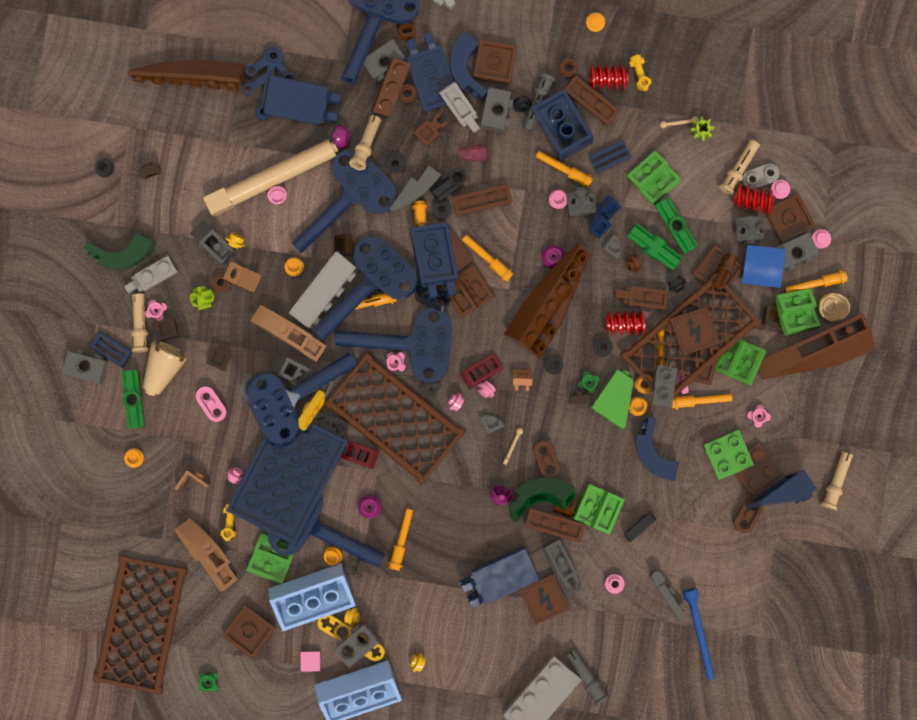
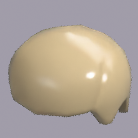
M829 293L820 299L818 311L828 321L844 320L850 312V303L842 294Z

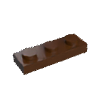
M393 56L391 57L371 109L373 112L391 117L411 63Z
M577 76L565 88V91L572 99L606 126H609L620 112L617 107Z
M508 184L452 197L457 217L512 204Z
M529 508L524 526L580 543L586 524Z

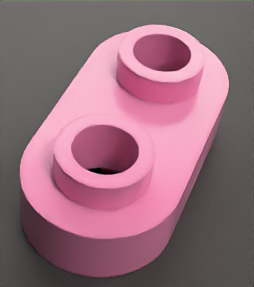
M201 387L196 393L197 402L210 420L214 422L222 421L227 415L226 407L212 388ZM205 393L210 395L208 400H205L203 397ZM217 408L221 411L219 416L214 414V410Z

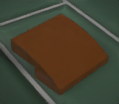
M472 265L458 275V279L454 283L456 294L450 297V301L461 318H464L496 297L476 265Z

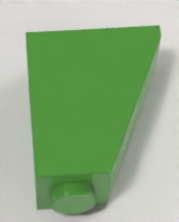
M617 369L590 407L620 429H624L626 426L634 381L630 378L631 374L624 369L621 371Z

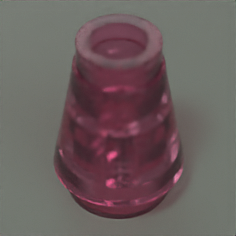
M478 144L460 148V159L483 163V161L488 160L487 145Z

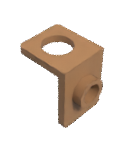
M231 261L223 278L237 286L255 292L261 275ZM236 268V274L231 278V271Z
M187 470L174 489L180 490L189 476L205 487H210L211 484L205 481V476L198 471L193 473L191 470Z

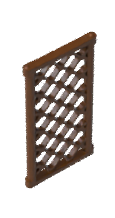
M715 271L704 284L632 347L620 354L621 358L631 366L652 391L656 359H667L668 367H670L671 359L681 360V370L677 371V373L681 375L682 381L674 388V398L748 332L762 324L760 319L746 307L726 284L723 288L726 291L725 293L715 291L713 283L718 274ZM704 293L711 294L712 305H702L699 297ZM725 295V306H716L714 304V296ZM728 296H730L739 307L728 306ZM690 305L698 309L701 307L711 308L712 322L724 323V333L716 334L722 335L725 343L720 348L717 346L708 347L710 356L706 360L698 358V351H696L695 358H685L684 356L671 357L670 355L671 346H679L671 342V333L674 331L670 319L680 316L681 313L683 315L686 314L685 310ZM714 308L725 309V319H714ZM737 309L739 311L738 320H728L727 310ZM741 310L751 319L749 322L741 320ZM728 322L738 324L739 331L736 334L732 335L726 332ZM662 330L668 332L669 342L659 343L656 335ZM647 343L655 346V354L653 356L643 354L642 347ZM667 345L669 348L668 356H658L657 346ZM633 355L641 359L640 368L630 359ZM644 357L654 359L653 369H644L642 367ZM684 360H693L696 369L691 373L684 371ZM642 371L653 372L652 383L642 373Z
M369 352L364 354L359 364L324 405L329 410L332 409L412 474L421 485L426 483L429 475L466 432L462 427H457L377 362ZM367 362L369 364V371L367 373H358L363 364ZM379 372L384 376V383L374 386L372 385L371 376ZM369 375L370 385L360 387L358 385V376ZM355 376L357 386L355 388H346L345 386ZM394 384L399 388L398 396L388 398L386 387ZM384 387L385 397L374 399L373 388ZM370 388L371 399L360 400L359 390ZM356 389L358 400L348 402L346 400V391ZM343 391L344 402L335 403L334 400ZM408 396L414 401L413 408L403 410L401 399ZM398 399L400 409L389 411L388 400ZM385 400L386 411L375 412L374 402ZM372 402L373 412L362 414L361 403ZM349 403H358L359 414L351 416L346 412L347 405ZM423 408L429 413L428 420L418 422L416 420V411ZM404 411H413L415 421L404 423L402 413ZM399 412L401 414V423L391 425L389 414ZM385 413L388 424L377 426L375 416ZM373 415L374 426L366 428L361 424L362 417ZM438 420L444 425L443 432L432 434L431 423ZM419 423L429 424L430 432L428 435L418 434L417 425ZM414 424L416 435L406 437L404 435V426ZM392 426H401L402 437L392 438L390 428ZM387 427L389 438L384 440L376 436L377 428ZM453 432L456 437L447 446L445 436ZM434 435L444 436L443 447H433L432 437ZM429 436L431 447L421 449L419 447V437ZM416 438L417 449L407 450L405 439ZM402 439L404 450L395 452L391 448L392 440ZM434 449H445L437 461H435ZM431 450L432 461L421 462L420 451ZM417 451L419 461L411 465L405 460L407 452ZM422 464H433L425 475L420 472Z
M119 555L118 573L97 672L94 673L93 681L162 695L163 677L184 577L187 576L188 569ZM127 563L140 564V567L135 571H131L127 567ZM146 566L159 568V571L150 575ZM142 568L145 570L148 578L143 582H138L134 573ZM165 569L176 571L177 577L168 578ZM159 572H162L167 579L166 583L161 586H157L153 580V577ZM132 576L136 582V586L131 590L123 586L124 578ZM147 580H151L155 586V590L149 594L142 588V584ZM166 584H170L174 588L173 596L168 598L161 592V587ZM137 587L144 594V597L139 601H135L130 594ZM155 591H158L163 598L162 602L154 605L149 599V596ZM128 595L132 601V605L127 609L119 605L120 597ZM143 599H147L151 605V609L145 613L138 607V603ZM162 603H166L170 607L169 615L164 617L157 611V606ZM133 606L140 613V616L135 620H131L126 613ZM151 610H154L159 617V620L153 624H150L145 617ZM124 614L128 620V624L123 628L115 624L116 616ZM139 618H143L147 624V628L141 632L134 626V622ZM162 622L166 626L165 634L158 636L153 630V625ZM129 625L136 632V635L131 639H127L122 632ZM147 629H150L155 636V639L149 643H146L141 636ZM120 633L124 639V643L119 647L111 643L112 635ZM135 637H139L143 643V647L137 651L130 645V641ZM158 641L162 645L161 653L154 655L149 649V644ZM125 644L132 651V654L127 658H123L118 651ZM143 648H146L151 655V658L145 662H142L137 655ZM116 652L120 658V662L115 666L107 662L108 654ZM131 656H135L139 662V666L133 670L126 664V660ZM150 660H154L158 664L157 672L152 674L145 668V663ZM121 663L128 670V673L123 677H119L114 670ZM139 667H142L147 674V677L141 681H138L133 674ZM112 671L116 680L103 678L104 673ZM127 675H131L135 684L123 682L122 679ZM150 679L154 683V687L143 686L141 682Z

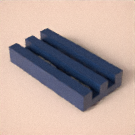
M624 140L589 156L596 174L632 158L625 146ZM619 147L622 148L621 150H619V151H617V152H615V153H613V154H611V155H609V156H607V157H605V158H603V159H601V160H598V161H596V162H595V160H594V159H596V158H598V157H600V156H602V155H604V154H606V153H608V152H610V151H613V150H615V149H617V148H619ZM623 153L625 154L624 157L606 166L598 168V165L614 157H617Z
M102 331L98 333L90 345V348L121 368L124 367L125 362L128 361L129 356L133 353ZM103 337L126 352L125 356L101 341L100 338ZM99 343L122 358L121 362L98 348L96 344Z

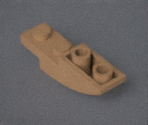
M262 305L258 307L250 320L314 362H317L326 348L325 344L312 337L311 334Z
M189 518L174 529L194 560L201 562L220 592L238 580L228 566L230 563L228 558L212 538Z

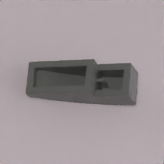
M428 166L418 181L411 177L391 206L390 211L392 213L399 212L420 200L440 180L441 174Z

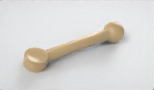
M693 117L689 120L673 122L661 121L660 127L666 128L672 125L692 123L694 120L699 122V118Z
M520 427L516 429L517 434L503 462L505 465L509 461L519 436L524 432Z

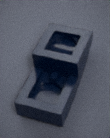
M610 195L600 204L589 225V230L599 239L612 226L609 219L621 208Z

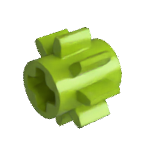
M700 117L699 122L695 120L692 122L695 126L690 129V132L695 134L693 139L698 137L703 142L705 136L711 138L712 134L709 131L715 128L709 124L711 119L705 121L703 117ZM704 126L705 130L701 133L699 129Z
M205 285L192 289L194 293H191L190 301L194 307L202 310L212 306L211 303L214 301L212 290L206 289Z

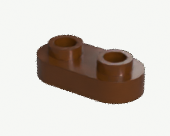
M547 441L538 442L534 447V454L540 472L544 477L554 478L558 475L560 468L553 447ZM541 447H545L547 449V452L545 454L540 453ZM548 465L553 467L552 472L546 471Z
M748 497L734 519V527L738 532H750L762 513L763 506L755 507L754 510L745 506L756 497ZM741 520L746 521V525L744 527L740 525Z

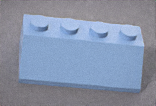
M342 563L268 588L269 601L282 631L356 606Z
M389 661L380 662L315 685L318 704L326 720H346L402 701Z

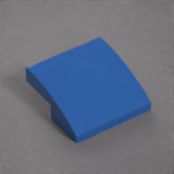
M747 245L741 284L780 288L786 249Z

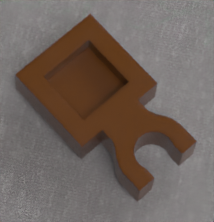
M439 112L434 116L431 123L426 120L413 132L426 148L440 136L438 130L448 125L446 120L442 124L437 122V119L441 117Z

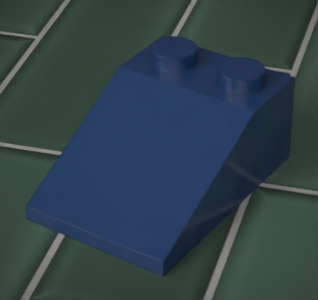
M565 89L531 107L544 135L560 162L593 143V134Z
M801 470L788 474L745 506L747 508H755L791 502L797 504L802 500L805 502L813 497L812 493L817 488L806 471Z

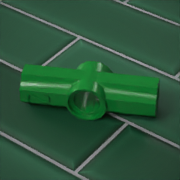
M669 197L654 205L665 223L667 231L673 236L683 255L698 246L687 228L685 220L679 215ZM673 221L680 223L681 228L679 231L672 228Z
M638 223L627 236L640 246L645 254L654 260L657 259L671 271L676 268L683 258L668 247L663 239L655 234L652 235Z
M139 370L123 371L121 376L127 429L145 427ZM132 394L137 396V402L134 405L129 403V397Z

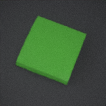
M656 151L651 153L627 175L633 185L653 206L682 182L681 178Z
M811 288L776 296L777 311L784 336L818 329L821 326L814 310L817 303Z
M740 339L718 359L715 371L751 386L767 351Z
M587 483L572 518L610 535L625 499Z
M261 533L246 572L278 584H283L294 554H278L271 548L268 536ZM279 540L277 547L279 550H285L288 547V543Z

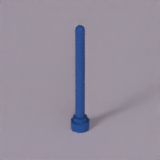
M687 589L682 591L683 597L690 605L707 678L713 680L715 675L697 606L698 589Z

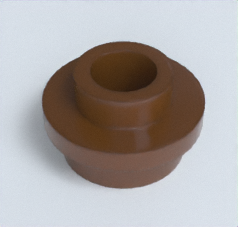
M401 24L398 28V36L401 40L407 41L416 37L417 30L413 24Z
M563 59L560 62L559 71L564 77H572L578 71V64L574 59ZM570 65L572 70L566 71L565 66Z
M403 84L398 98L404 103L414 101L417 95L415 87L411 84ZM405 91H410L411 93L408 97H405L403 94Z
M636 254L626 257L625 264L627 269L634 273L639 272L640 268H642L640 258Z
M223 273L215 275L212 279L213 289L220 293L226 292L231 286V282L223 278L225 275ZM220 279L224 280L223 286L218 285Z

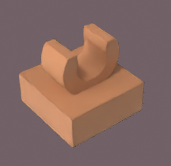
M513 369V385H515L516 391H518L519 385H525L526 391L529 390V386H532V370Z

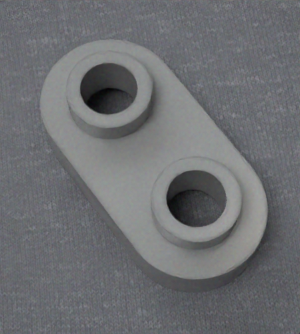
M766 164L749 170L743 175L741 183L744 188L750 185V190H753L755 186L757 188L766 186L778 179L779 169L774 164ZM767 170H771L773 176H768ZM749 177H754L755 182L751 183Z

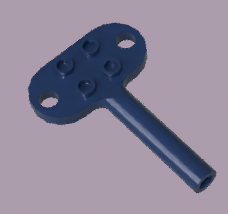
M348 0L354 8L365 12L367 18L341 76L345 82L355 84L381 22L389 21L396 24H406L413 21L419 13V0ZM411 5L415 10L407 12L404 8Z
M346 149L337 154L333 160L332 170L334 177L343 187V192L291 242L301 254L354 203L360 204L368 212L377 215L384 214L390 210L397 199L396 188L391 180L369 158L366 160L365 170H357L352 168L350 164L347 166L339 164V160L344 156L352 159L355 154L354 149ZM382 197L389 198L390 204L387 207L380 206L379 200Z
M371 236L362 239L355 246L353 252L354 263L364 274V278L312 330L322 341L374 290H381L386 296L396 300L406 299L416 290L418 285L416 271L383 239ZM368 245L371 247L370 251L366 254L361 253V248ZM403 283H409V290L402 291L400 289Z
M427 308L416 317L413 333L410 336L336 330L335 345L407 351L411 355V371L415 378L420 382L431 384L442 380L447 374L450 359L452 323L446 312ZM431 313L439 315L437 322L429 321L428 317ZM426 369L434 371L432 378L424 377L423 373Z
M348 353L290 389H285L281 380L269 372L255 374L249 379L245 387L246 401L265 438L276 444L290 441L295 436L299 427L295 404L356 367L357 363L354 357ZM260 379H264L263 387L257 388V382ZM283 428H287V434L281 437L280 431Z
M321 495L296 546L288 542L287 549L279 550L277 543L281 538L269 532L267 534L271 548L282 555L297 553L304 546L308 537L314 536L378 568L385 556L384 553L319 521V514L324 504L323 495Z

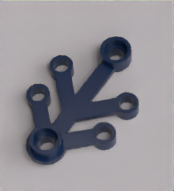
M276 47L266 49L264 58L254 65H248L245 70L248 77H254L258 70L267 66V72L252 83L244 84L242 87L243 94L250 96L255 89L264 84L261 105L255 111L257 119L265 121L270 117V115H261L260 110L265 107L270 75L275 76V67L283 78L291 76L292 80H295L294 75L288 72L281 62L283 54ZM275 53L277 58L271 59L270 54ZM253 68L255 73H248V69ZM246 86L251 88L250 93L245 92L244 88Z

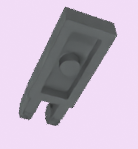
M559 539L542 548L564 594L567 596L572 594V589L567 581L569 578L573 589L580 590L581 583L576 575L577 572L561 540Z
M657 570L652 571L650 574L652 582L680 621L686 617L684 614L685 607L680 600L678 602L675 601L673 598L675 593L669 584L665 586V577Z

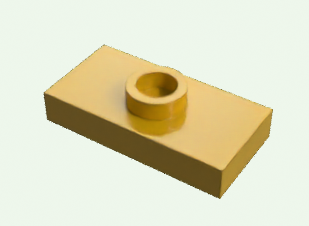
M318 390L311 402L305 404L303 413L299 418L300 429L305 431L325 403L324 392Z

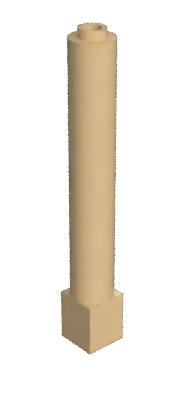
M327 139L226 189L222 188L203 197L211 215L216 217L234 208L235 205L336 157L335 153L338 152V149L333 144L334 141L329 142Z

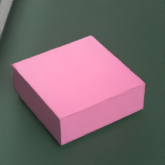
M301 651V672L321 671L320 651Z

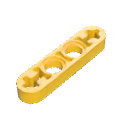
M334 615L323 617V619L330 618L329 622L335 625V622L339 623L334 633L330 631L333 628L330 625L323 626L322 618L317 621L318 627L337 640L342 638L338 635L340 627L348 629L346 638L352 634L350 630L354 628L350 627L349 624H345L344 621ZM364 633L358 634V637H363L365 642L369 640V637ZM378 643L373 649L379 647L381 655L373 656V651L370 650L364 656L373 661H379L385 654V648L381 643Z

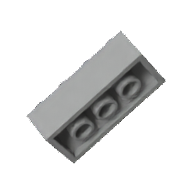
M336 251L290 310L289 314L309 329L315 328L321 322L320 316L324 311L327 313L334 305L332 303L336 296L339 298L345 291L344 285L347 281L351 283L356 277V267Z
M552 654L502 712L503 716L507 720H548L582 679Z

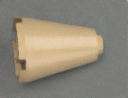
M154 340L150 347L142 386L145 389L144 392L151 396L160 395L187 361V354L184 353L182 356L179 353L180 349L162 341L156 344Z

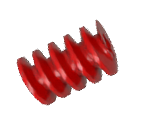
M590 64L589 84H592L593 89H596L597 84L600 85L601 89L604 88L605 84H607L608 89H611L612 84H615L616 89L619 88L620 84L626 89L629 80V66L625 70L624 66L620 65L617 70L616 65H612L610 70L608 65H605L602 70L601 65H597L594 70L593 65Z
M740 183L736 190L733 206L737 202L738 208H741L745 203L747 210L753 205V211L760 207L761 212L764 213L766 208H768V214H771L775 196H773L772 190L765 194V188H762L760 193H758L756 186L753 191H750V185H747L745 190H743Z
M611 311L607 313L605 319L606 336L609 330H611L613 336H615L616 330H619L620 335H623L624 330L627 331L628 335L631 334L632 330H634L636 335H638L639 330H642L643 335H645V317L642 311H638L637 316L634 311H631L629 316L626 311H623L622 316H620L619 311H616L614 317Z

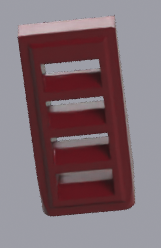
M492 353L463 370L460 376L470 390L504 368L495 353ZM489 360H491V362L493 363L494 367L496 368L495 370L491 368L490 364L488 363ZM482 364H484V366L488 370V374H486V372L484 371L483 367L481 366ZM474 369H478L479 373L482 376L481 378H479L478 374ZM469 372H470L471 375L473 376L475 382H474V381L472 380V378L470 377Z
M347 440L349 448L346 455L342 454L341 458L373 469L379 451ZM354 447H357L353 458H351ZM363 449L364 452L362 454L361 460L359 461L358 458L361 453V450Z

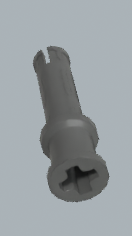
M545 73L539 74L540 79L537 88L533 90L535 96L531 107L550 96V87L552 82H555L553 76ZM530 107L522 128L534 132L537 119Z
M575 648L571 651L575 658L572 657L570 652L565 656L585 683L586 692L592 695L595 700L594 704L597 706L607 700L610 695L609 693L606 694L601 687V681L594 678Z

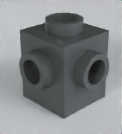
M577 187L574 188V192L567 193L570 216H585L596 212L594 190Z
M749 216L736 218L738 242H745V245H756L757 241L764 240L763 217Z

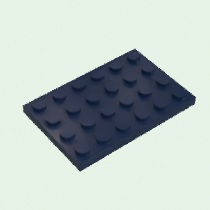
M310 423L305 431L298 427L295 436L283 444L273 443L264 437L226 512L296 546L348 441ZM283 428L280 431L281 437L287 434V428Z

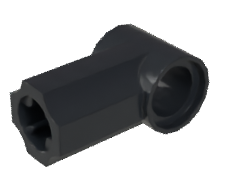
M460 168L453 169L450 174L429 189L433 197L438 202H441L455 190L462 188L466 180V173ZM459 175L462 181L454 182L452 177Z

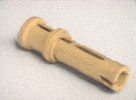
M374 115L369 117L360 144L355 146L354 157L349 162L350 166L354 169L365 170L366 160L372 152L370 147L381 123V119L378 116H375L374 120Z
M749 140L733 169L728 170L726 179L723 184L719 185L720 190L728 195H734L736 186L743 180L742 174L760 147L759 143Z
M132 294L134 326L131 332V336H133V348L131 350L132 352H149V348H147V336L149 334L145 326V294Z
M841 452L831 484L826 487L827 492L824 501L820 504L821 506L837 511L836 505L839 497L843 494L841 488L853 458L852 454Z

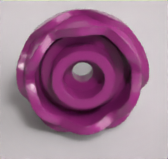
M339 124V126H335L336 130L333 133L335 142L333 144L338 148H343L349 143L350 134L347 127Z
M558 245L547 246L541 254L543 264L550 268H553L565 256L564 250Z
M502 485L498 487L493 486L491 491H489L491 500L498 505H506L513 498L512 490L506 489Z
M374 495L363 496L358 502L357 509L359 514L366 519L377 517L381 512V501Z

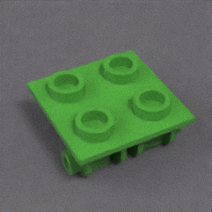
M739 430L704 444L705 454L709 457L718 480L754 465Z

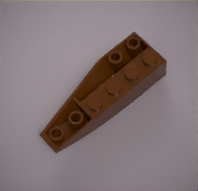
M179 60L132 69L128 71L127 75L134 82L139 83L149 80L153 84L158 85L168 82L171 83L170 85L177 87L187 84L189 87L196 89L206 86L210 90L219 91L220 88H225L229 92L238 93L245 84L246 66L240 63L212 60Z
M577 244L546 274L526 299L504 333L515 344L539 359L560 328L590 257V253L581 244Z
M858 314L763 358L758 372L763 380L844 364L875 349L872 331L864 314Z

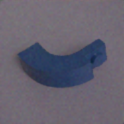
M464 31L457 39L451 52V74L463 94L469 89V93L475 99L480 98L483 101L488 91L470 76L467 69V63L479 48V43Z
M647 417L646 420L642 421L641 431L644 432L643 435L635 434L637 456L642 465L653 475L675 481L679 462L663 459L655 452L652 438L656 418Z

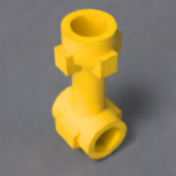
M635 55L630 58L631 62L629 64L630 67L635 68L639 80L636 83L637 89L644 92L651 85V80L645 76L642 64L645 63L644 58H641V55Z
M226 504V508L223 510V513H227L225 529L221 530L220 534L225 541H230L231 538L236 536V532L233 529L234 515L226 512L229 504Z

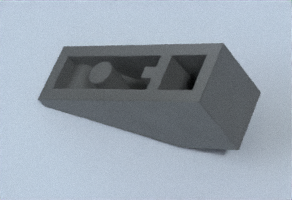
M280 353L271 371L296 384L316 373ZM331 381L328 384L321 387L320 389H318L325 393V399L329 394L334 384V381Z

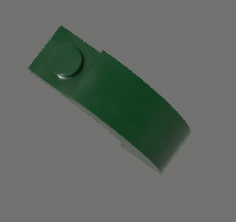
M135 233L128 247L120 252L111 253L104 251L88 241L84 248L89 251L87 253L89 256L97 260L100 257L97 262L98 265L111 270H127L136 267L146 260L156 243Z
M544 477L530 480L514 491L516 500H513L509 506L510 519L517 522L532 505L540 502L552 503L565 511L576 498L575 487L557 478Z

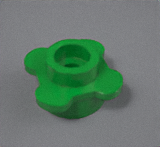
M586 371L582 374L583 378L578 383V387L586 389L592 394L596 391L595 387L600 382L599 376L590 375Z
M202 672L199 675V690L201 692L210 690L215 692L218 689L216 685L218 675L215 672L211 674Z

